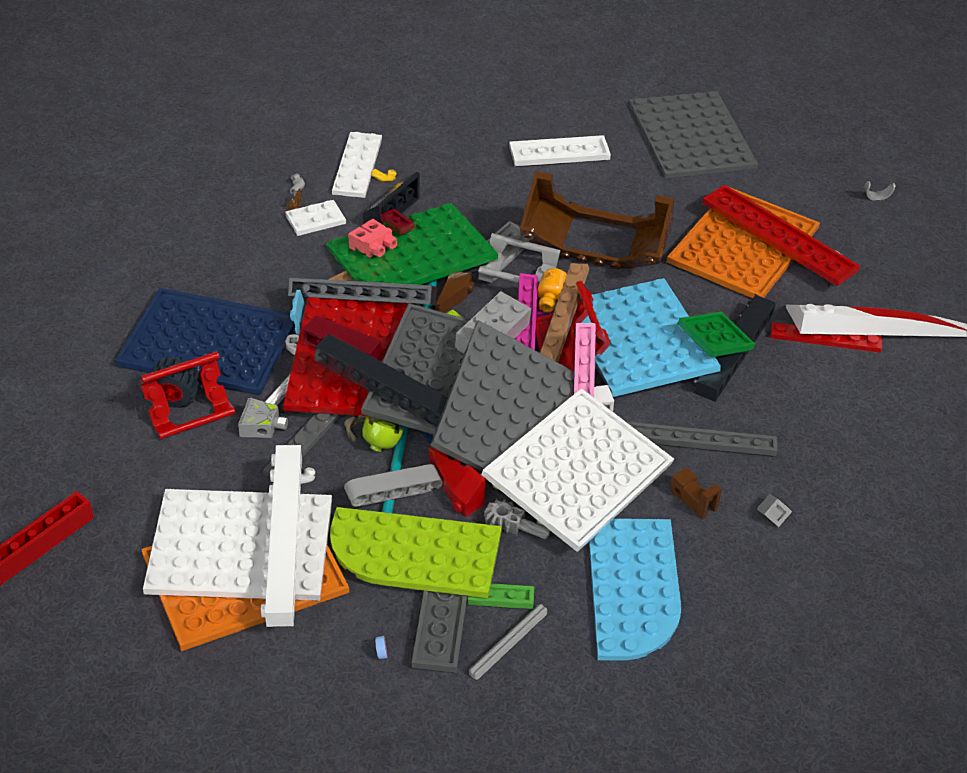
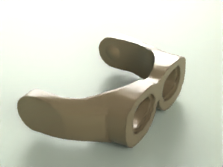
M367 416L351 417L344 422L347 435L352 442L356 441L351 432V428L359 422H364ZM369 416V421H374L375 417Z

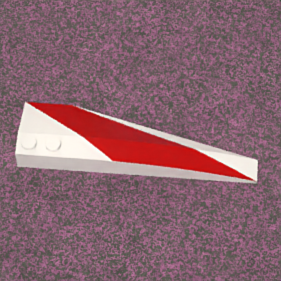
M786 304V309L800 334L967 337V324L921 313L871 307L832 306L829 304Z

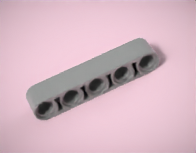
M433 464L352 479L345 484L344 489L351 504L356 507L426 493L433 488L439 489L443 485V481L436 467Z

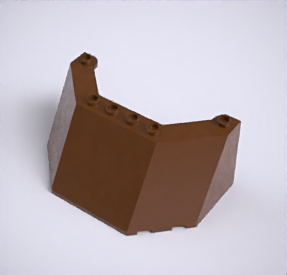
M535 171L520 232L524 238L538 245L560 250V257L565 259L573 257L577 258L580 262L592 261L595 265H611V268L618 270L621 268L629 269L660 264L674 220V198L656 195L655 213L648 214L646 218L642 215L631 217L582 207L572 201L567 203L564 201V197L555 191L553 174ZM574 216L637 229L628 257L615 258L563 247Z

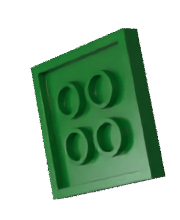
M722 311L679 318L677 323L710 357L750 351L755 346V343Z

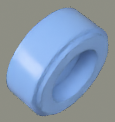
M376 637L375 643L378 658H388L385 637Z

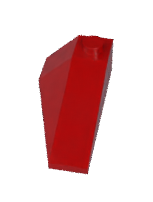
M432 446L429 447V462L436 467L443 481L442 487L453 509L467 517L484 506L486 479L471 466L466 465L464 467L460 465L459 460H451L446 453Z

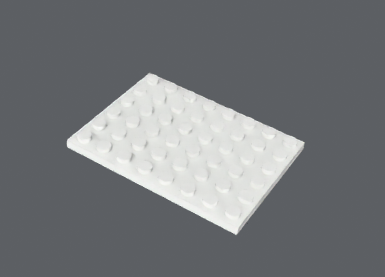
M581 388L483 469L481 475L578 552L672 464L674 458Z
M165 489L143 586L144 594L263 599L262 589L263 586H267V582H264V568H268V564H265V551H269V547H266V534H270V530H267V517H271V514L268 513V502L272 501L269 493ZM300 494L295 600L320 601L332 495Z

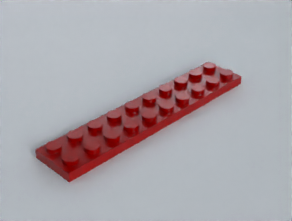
M726 185L721 186L703 198L702 204L836 286L842 284L860 269V265Z

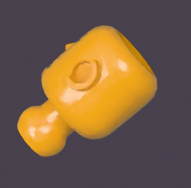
M547 269L541 277L537 295L540 298L539 308L544 312H552L558 302L567 273L561 269Z

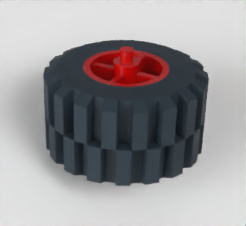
M168 357V359L162 358L161 361L158 360L152 372L186 362V360L182 361L180 358L174 359L173 357ZM195 367L157 380V383L164 389L168 405L174 408L189 406L194 401L201 383L199 371L195 370Z

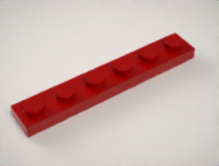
M771 323L770 338L878 353L882 351V336L800 334L796 325Z

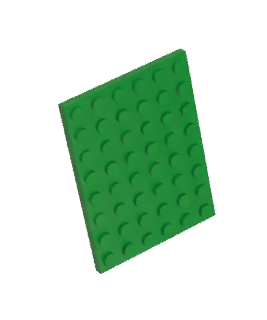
M452 203L408 216L407 218L414 222L415 229L402 235L392 229V236L397 239V246L393 249L385 248V253L381 257L374 255L369 258L366 256V253L364 254L358 249L352 250L349 248L348 235L326 242L327 249L344 271L347 272V275L351 277V280L361 282L421 285L498 259L496 250ZM385 223L382 224V225H384L386 228H390V227H389L388 225H386Z

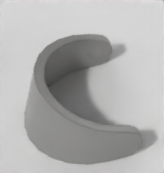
M867 181L864 185V190L870 200H885L892 195L895 189V183H891L884 190L874 192L869 191L870 181Z

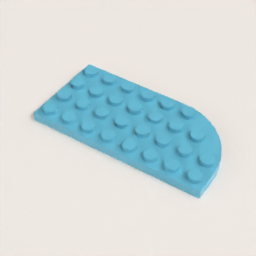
M612 519L589 541L597 660H632L645 657L647 654L661 649L671 639L679 624L681 600L671 519Z

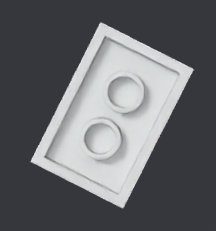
M334 200L286 211V217L297 236L346 224V219Z

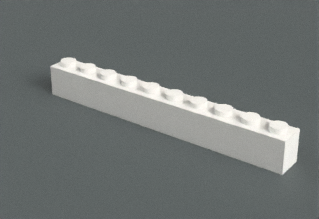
M276 445V452L271 457L272 466L275 467L270 471L271 482H274L273 485L269 486V496L272 498V501L268 502V513L271 514V517H267V530H270V534H266V547H269V551H265V564H268V568H264V582H267V586H263L262 597L266 599V604L261 605V617L266 618V627L294 626L302 453L301 445Z

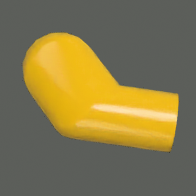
M374 169L371 176L381 182L394 181L397 173L394 170H388V173L384 174Z

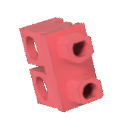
M374 219L363 224L362 228L358 227L348 233L349 248L354 251L358 249L360 252L366 253V256L369 258L374 255L381 257L385 253V248L393 249L397 246V239L392 236V229L386 228Z

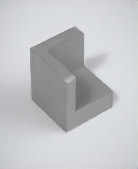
M771 494L757 508L759 512L764 514L778 527L792 512L785 504Z

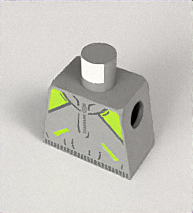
M248 398L238 423L240 437L272 438L275 428L287 429L288 418L279 417L276 405Z

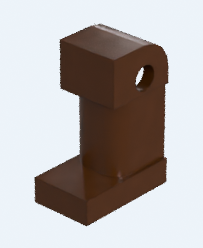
M686 467L672 476L671 491L703 520L706 518L708 507L714 512L718 510L722 488L715 484L705 490L696 482L697 475Z

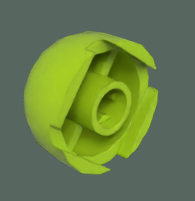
M369 416L365 418L362 433L365 441L371 444V449L381 452L382 449H390L398 444L404 431L402 428L398 431L395 429L396 425L378 418H374V421H369Z

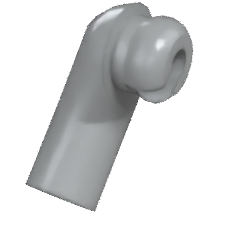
M298 173L291 177L294 186L290 189V193L295 195L305 186L303 178Z

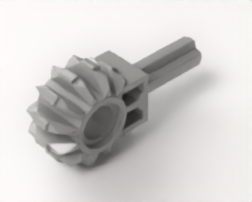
M496 499L494 503L489 502L488 507L484 511L485 523L487 525L502 526L506 533L509 532L517 535L518 531L522 530L543 539H547L550 535V530L547 527L524 519L525 511L515 507L513 501L507 503L505 499L502 502Z

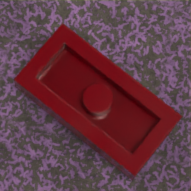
M396 209L380 214L381 221L400 235L415 229L414 222Z

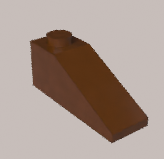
M456 272L449 275L436 302V311L446 313L465 300L469 292H473L475 283L472 282V274Z

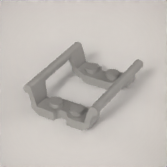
M492 233L490 245L498 253V259L485 263L486 266H480L478 279L492 283L497 278L519 283V276L500 271L503 263L502 253L506 244L542 253L543 264L538 267L535 274L538 275L539 286L543 273L547 269L557 267L560 250Z

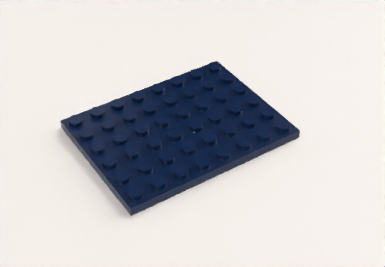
M159 288L115 360L116 366L151 373L158 360L161 361L162 358L168 359V357H173L174 359L180 358L182 361H189L217 351L219 354L217 364L221 374L217 378V384L223 385L227 389L261 395L285 348L287 337L292 334L295 328V323L291 321L290 313ZM200 365L196 366L195 370L200 371Z

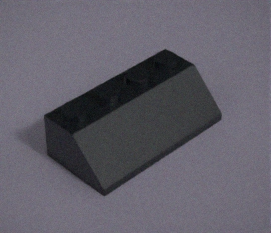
M415 172L404 178L371 207L366 209L362 216L363 224L372 219L383 224L380 214L391 209H396L402 214L419 199L420 173Z

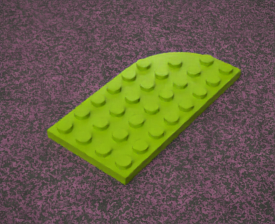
M337 507L331 525L330 538L332 549L339 564L345 570L348 569L356 574V577L363 581L385 586L488 598L502 526Z

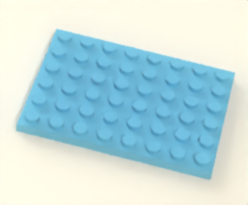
M664 278L592 295L593 309L601 328L606 330L610 339V345L602 355L597 354L595 356V366L605 385L609 386L612 397L720 371V364L717 359L708 356L677 324L679 318L689 316ZM589 316L582 323H591Z

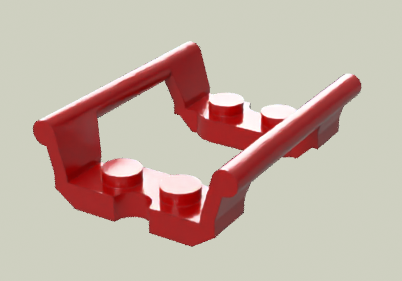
M578 281L576 286L581 298L572 320L573 329H576V323H582L589 316L591 323L596 324L595 356L597 354L602 355L609 347L610 339L606 330L601 328L593 309V297L590 290L585 288L582 281Z
M217 351L141 376L139 380L144 399L151 400L152 402L148 413L160 439L235 414V409L228 401L224 386L217 384V378L221 375L217 364L219 359ZM200 365L199 377L206 398L211 401L215 413L175 425L168 419L170 413L164 389L157 383V380Z

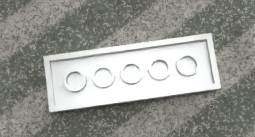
M350 132L334 182L332 195L366 197L371 173L381 145L382 135Z
M604 135L513 141L509 143L515 166L610 160L611 156Z

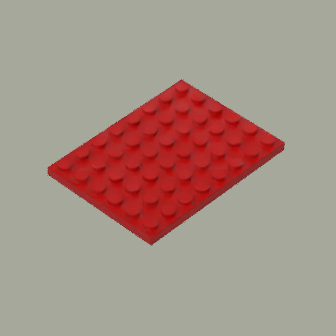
M308 297L284 400V411L368 416L361 414L369 391L314 361L315 347L304 343L303 329L316 315L381 340L382 354L377 360L383 362L408 304Z

